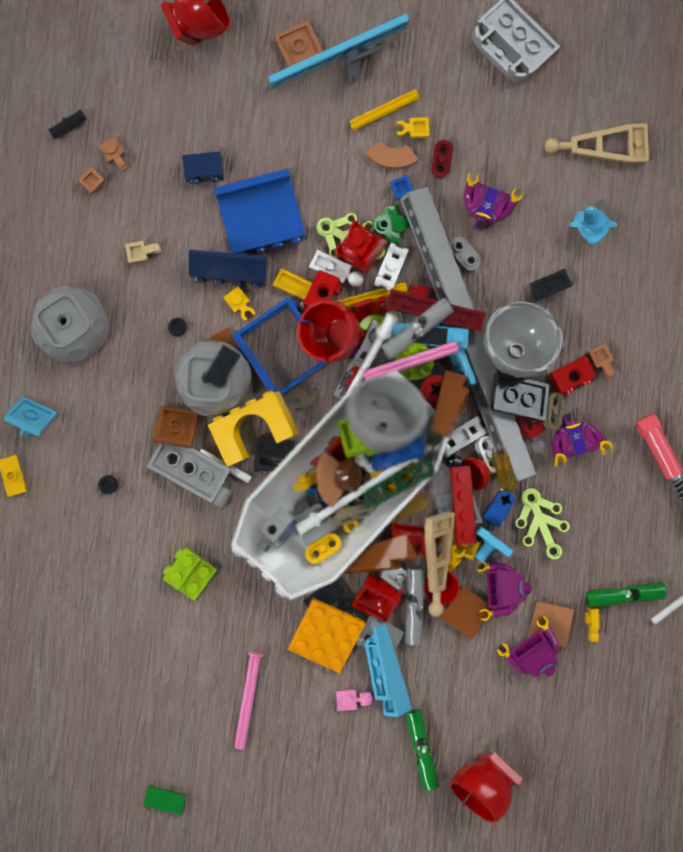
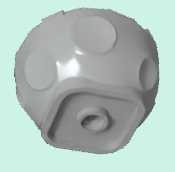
M62 286L51 290V292L40 298L36 303L32 314L30 330L35 344L50 358L64 363H77L92 357L103 346L108 337L109 322L104 306L96 295L85 289ZM63 318L67 319V323L65 325L61 324V320Z
M217 340L200 342L192 346L178 359L174 370L175 384L179 396L193 412L202 416L226 415L231 409L240 406L248 395L252 381L250 366L241 351L229 343ZM225 345L240 354L241 357L222 388L219 389L203 378L222 346Z

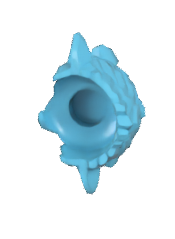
M590 205L586 210L576 213L574 221L569 225L577 228L581 236L589 244L595 245L608 234L609 228L617 227V222L609 220L603 210H598Z

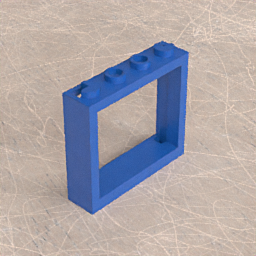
M289 297L232 335L269 391L272 390L273 393L280 391L282 396L330 364L325 362L318 363L278 391L243 340L249 333L286 308H289L297 321L311 323L310 321L300 319L301 314L298 310L301 308L295 299L291 301Z

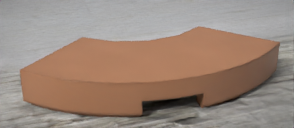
M380 141L365 152V155L371 161L382 167L401 169L418 162V158L408 145L401 148H390Z
M323 452L316 469L318 491L325 503L333 508L344 492L338 487L336 482V471L340 463Z

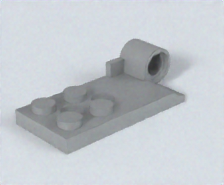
M159 444L147 465L153 471L224 509L232 494L231 490L223 486L231 469L194 448ZM172 454H176L178 460L175 464L171 465L169 457ZM188 463L194 465V470L190 474L185 472V466Z

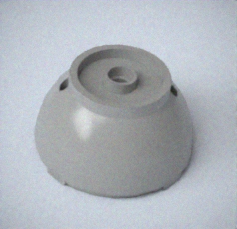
M375 376L364 380L352 389L347 401V417L350 428L362 443L378 452H389L408 446L418 438L428 419V409L424 398L409 381L400 377ZM372 404L377 405L376 407L371 408Z

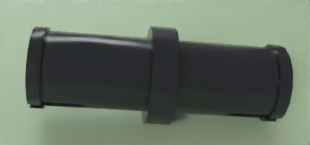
M79 109V111L69 117L62 118L61 122L48 130L52 137L57 139L67 131H73L75 126L86 121L87 118L83 111Z

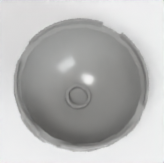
M512 302L508 306L497 309L489 319L483 336L484 348L495 367L504 374L515 376V378L538 376V374L547 370L558 358L563 344L562 332L552 319L553 316L544 308L529 302Z

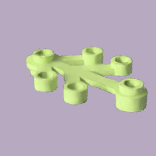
M349 213L346 217L334 221L330 218H322L317 223V232L327 240L330 249L329 255L336 259L339 257L331 254L336 248L333 235L340 238L341 243L343 242L349 230L342 231L338 227L345 224L351 225L352 222L348 221L350 216H353L357 221V216L354 213ZM366 221L362 226L365 227L367 224L371 225L372 229L370 231L373 232V223L371 221ZM324 225H328L330 229L328 231H324L322 227ZM385 248L382 250L381 254L378 256L376 260H380L384 257Z
M527 489L522 494L524 506L520 516L515 520V526L519 529L526 527V519L531 509L534 518L527 535L522 538V543L527 547L534 544V536L539 527L547 545L546 555L551 559H558L562 555V549L554 543L547 524L557 527L561 532L568 531L570 525L567 521H560L543 514L539 506L550 509L553 514H560L562 506L559 503H552L542 499L536 489ZM530 494L534 496V500L532 502L528 500V496ZM554 505L559 506L558 512L553 511ZM520 519L524 521V525L521 527L517 524ZM561 523H566V529L562 530L560 528ZM527 537L531 538L530 544L525 543ZM551 548L556 549V553L554 555L550 554Z

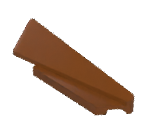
M445 371L432 425L434 432L449 439L467 404L469 389L465 388L467 376L451 371Z
M403 535L367 546L342 573L357 574L400 569V561L417 560V555L408 537Z

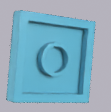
M23 396L5 414L4 421L21 428V436L26 432L25 438L32 437V434L39 437L56 419L58 412Z
M476 527V534L485 543L474 557L485 563L493 550H498L507 557L512 554L513 550L484 528Z

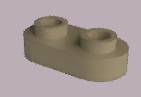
M559 392L549 393L547 416L546 421L543 422L547 430H557L562 424L565 401L563 395Z

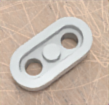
M490 436L478 438L475 442V449L479 459L486 462L487 467L490 469V474L499 472L502 467Z

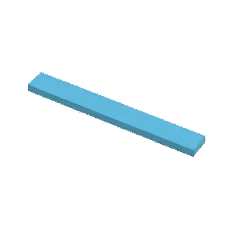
M407 13L269 76L271 88L274 89L342 58L349 52L359 50L368 44L407 28L409 25Z

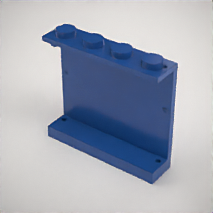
M288 168L214 188L231 253L248 255V253L255 252V254L266 252L267 248L279 249L284 247L286 243L292 242V244H297L306 238Z

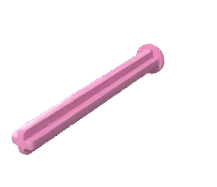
M451 342L366 371L362 369L365 380L375 376H383L395 370L399 372L459 351L456 342Z
M248 652L250 659L234 746L236 749L243 750L246 744L260 658L263 657V654L257 652Z

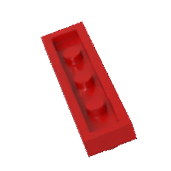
M470 466L450 467L453 512H455L454 530L456 545L477 544Z

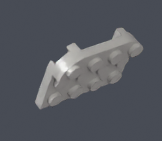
M499 0L478 20L472 35V41L476 47L506 77L515 83L529 79L560 48L514 0Z

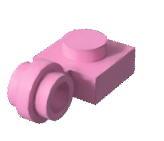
M355 689L336 690L338 711L357 710L356 702H360L361 706L372 705L374 700L371 692H361L360 696H356Z

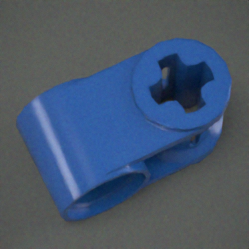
M508 490L499 491L484 511L482 518L496 527H500L514 504L513 494ZM508 494L509 502L502 503L501 496Z

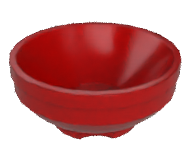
M471 456L463 459L461 467L470 466L472 489L482 490L488 485L490 469L487 467L486 462Z
M449 571L447 573L446 589L441 592L440 603L442 605L453 602L459 593L458 580ZM427 577L424 583V592L426 597L433 602V592H429Z

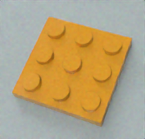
M313 597L288 646V650L340 673L365 626V621Z

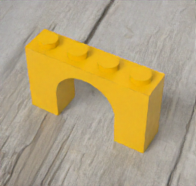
M270 390L262 394V399L257 401L254 398L246 402L245 407L240 409L238 406L231 409L229 415L224 417L222 414L212 419L213 423L209 424L208 427L227 467L249 458V454L240 436V427L243 420L250 414L258 415L267 422L276 443L283 442L299 434L280 391L273 393Z

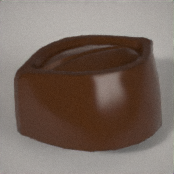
M344 459L337 468L336 482L338 487L343 490L357 492L362 479L361 470L353 459Z

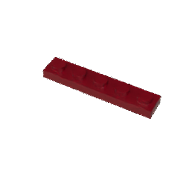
M391 289L386 309L419 317L438 301ZM449 304L454 312L441 321V323L481 332L485 312Z

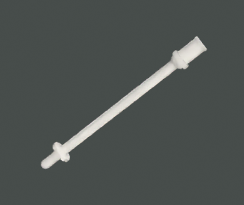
M387 313L381 326L376 329L377 338L348 391L361 383L364 378L362 369L365 371L369 369L383 341L391 337V331L398 321V317L394 314Z
M426 444L425 454L431 450L430 444ZM418 458L389 467L361 485L357 492H350L339 499L333 508L328 506L319 513H310L308 518L295 525L298 532L304 535V533L315 526L319 527L324 518L413 461L415 464L418 463Z

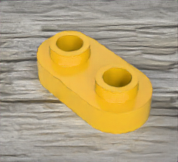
M329 533L308 546L305 551V557L313 564H320L341 550L342 540L336 534ZM335 541V546L331 548V542ZM319 552V556L315 558L314 554Z

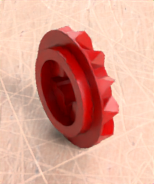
M432 375L427 377L421 384L420 393L431 406H437L439 396L436 394L429 396L433 390L431 384L435 387L442 386L443 376Z
M517 416L515 418L521 435L525 437L538 436L545 428L543 422H538L531 425L529 430L528 424L522 422L528 419Z

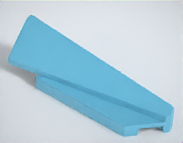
M381 624L373 628V634L365 642L375 700H383L384 716L399 717L411 711L412 706L387 625Z

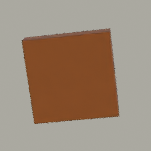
M161 405L153 443L191 449L199 414L192 410Z
M461 585L456 599L446 606L440 617L472 639L484 623L481 618L488 616L487 611H479L481 609L491 611L492 608H489L488 603Z

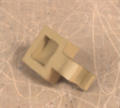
M143 240L125 244L129 264L148 261L149 254L161 253V247L158 243L146 246Z

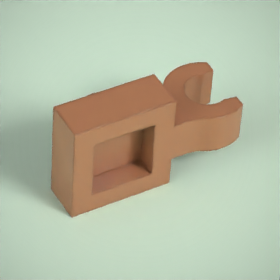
M115 136L99 145L109 164L115 161L121 172L128 168L121 158L126 153Z
M606 343L587 352L595 369L602 368L605 379L615 375L610 365L614 358Z

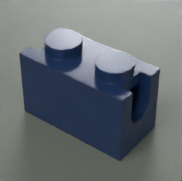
M221 152L182 155L186 182L200 184L201 181L209 180V182L215 183L219 182L220 179H224Z

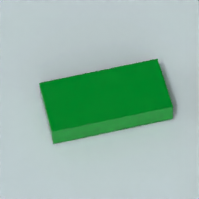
M149 785L143 806L181 816L186 795Z

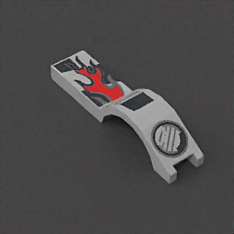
M372 319L358 352L350 360L333 392V395L340 399L347 393L377 338L376 329L380 326L375 325V319ZM380 347V349L378 350V352H377V354H376L374 360L372 361V363H371L369 369L372 367V365L374 364L375 360L377 359V357H378V355H379V353H380V351H381V349H382L381 347Z

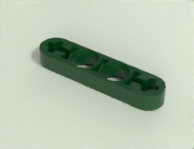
M422 460L368 489L364 494V501L369 506H379L431 478L435 473V466L428 460ZM424 464L426 466H430V469H428V474L424 472L418 474L421 477L420 479H418L416 473L413 471L415 468L417 472L421 471L423 469L422 465ZM407 473L413 475L411 484L403 482V476ZM390 482L396 486V490L392 494L387 493L385 489L386 485ZM381 487L382 493L386 497L383 498V495H379L378 497H376V502L372 500L369 501L371 493H380L381 491L379 490V488Z

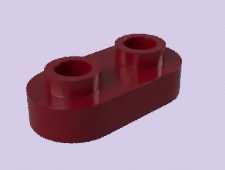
M447 140L437 142L434 147L431 174L437 179H444L450 172L453 146ZM440 149H445L447 153H440ZM442 167L444 171L440 173L437 171V168Z

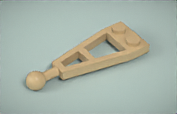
M648 123L626 124L571 137V142H559L557 139L551 138L545 143V150L550 154H554L558 150L571 149V154L622 163H648L649 161ZM627 132L628 156L603 152L602 137ZM595 139V150L578 148V142Z
M451 511L426 518L424 526L429 592H433V602L429 605L428 610L434 617H439L444 612V607L440 603L441 591L445 590L455 525V512ZM444 535L441 556L439 559H436L435 538Z

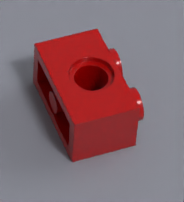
M318 270L304 299V308L306 309L320 300L334 301L335 297L339 296L342 290L340 278ZM323 291L329 293L326 297L319 296Z
M584 356L549 373V376L557 392L560 394L564 392L567 395L574 392V387L579 384L584 387L592 383L591 378L595 377L596 374L587 356ZM570 372L577 374L575 382L569 379Z

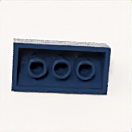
M189 249V276L191 279H194V282L205 283V280L213 281V284L224 285V282H232L233 286H243V284H251V287L262 288V285L267 286L269 268L267 256Z

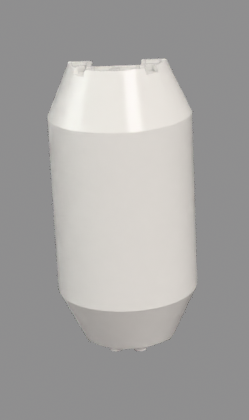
M395 370V371H392V372H390V373H388V374L383 375V376H394V377H397V378L400 377V378L405 379V378H404L398 371H396V370ZM352 389L348 391L246 500L232 542L234 547L232 551L240 558L242 556L248 557L247 562L253 568L258 567L262 570L261 575L268 582L272 580L277 587L276 592L283 598L287 596L289 599L334 582L429 480L427 479L379 506H375L370 516L356 520L360 525L359 528L354 524L350 525L351 534L344 530L343 525L340 526L341 528L333 534L341 538V550L320 564H313L306 559L305 551L308 546H306L303 536L298 530L280 548L272 545L265 553L257 546L264 537L260 529L279 506L296 520V516L302 513L297 504L299 501L308 498L312 506L319 503L313 495L305 490L295 492L292 485L297 481L296 478L303 473L308 474L314 468L309 463L329 446L328 442L333 436L341 437L337 422L348 419L347 401ZM426 402L428 406L426 444L431 445V450L417 460L418 462L428 460L433 463L436 473L449 438L442 437L439 433L432 430L436 410ZM372 404L371 408L376 407L377 405ZM422 465L423 469L416 472L418 479L421 478L418 474L422 472L429 473L428 469H430V466ZM413 476L405 484H411ZM369 477V478L365 481V483L368 482L369 480H371L372 478ZM317 481L312 485L316 489L318 488ZM381 487L379 488V490L381 491L380 493H371L369 501L372 500L376 502V497H378L379 495H383V498L386 497L382 493ZM343 490L344 492L342 493L339 499L343 498L350 492ZM355 498L348 504L350 507H353L356 503L361 501L365 503L364 499ZM335 541L331 542V548L335 546ZM319 552L314 554L315 558L319 556Z

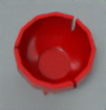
M174 0L173 3L165 1L160 6L175 38L194 46L199 43L197 38L209 40L224 34L231 28V20L222 0H210L207 3L205 2L206 0Z
M320 300L308 306L300 319L310 321L311 323L298 321L297 337L302 350L312 359L319 362L335 363L349 357L363 342L366 335L360 326L355 312L340 301Z
M495 752L480 754L476 758V762L468 763L461 767L453 776L449 786L461 802L471 792L464 805L485 821L496 824L506 815L511 805L512 786L519 785L523 779Z

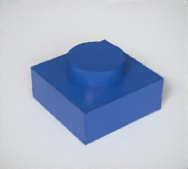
M408 175L390 181L396 201L400 200L406 193L414 191Z

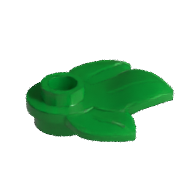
M396 205L383 209L381 216H378L373 222L375 232L384 235L386 240L392 243L401 242L400 232L405 231L410 226L406 217L398 215L399 208ZM381 222L385 223V228L381 226Z

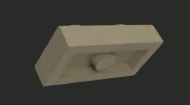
M361 501L353 507L340 508L336 511L332 522L335 527L368 517L374 506H369L366 502Z

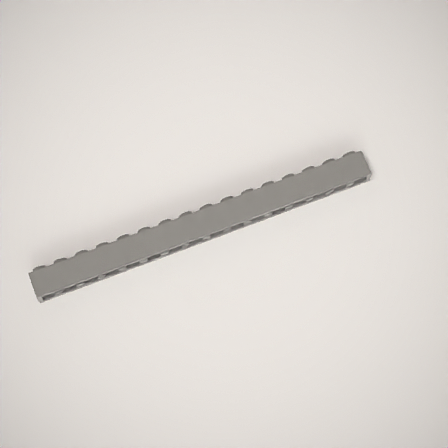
M428 187L406 193L400 200L438 301L444 298L449 304L473 309V303L468 296L466 285L462 280L459 266L454 259L453 250L448 243L446 232L442 227L439 213L436 211ZM469 330L467 349H464L471 369L475 373L477 382L471 385L507 484L514 483L535 475L534 464L530 460L527 446L523 441L515 417L490 410L494 373L498 371L485 352L482 330L481 332Z

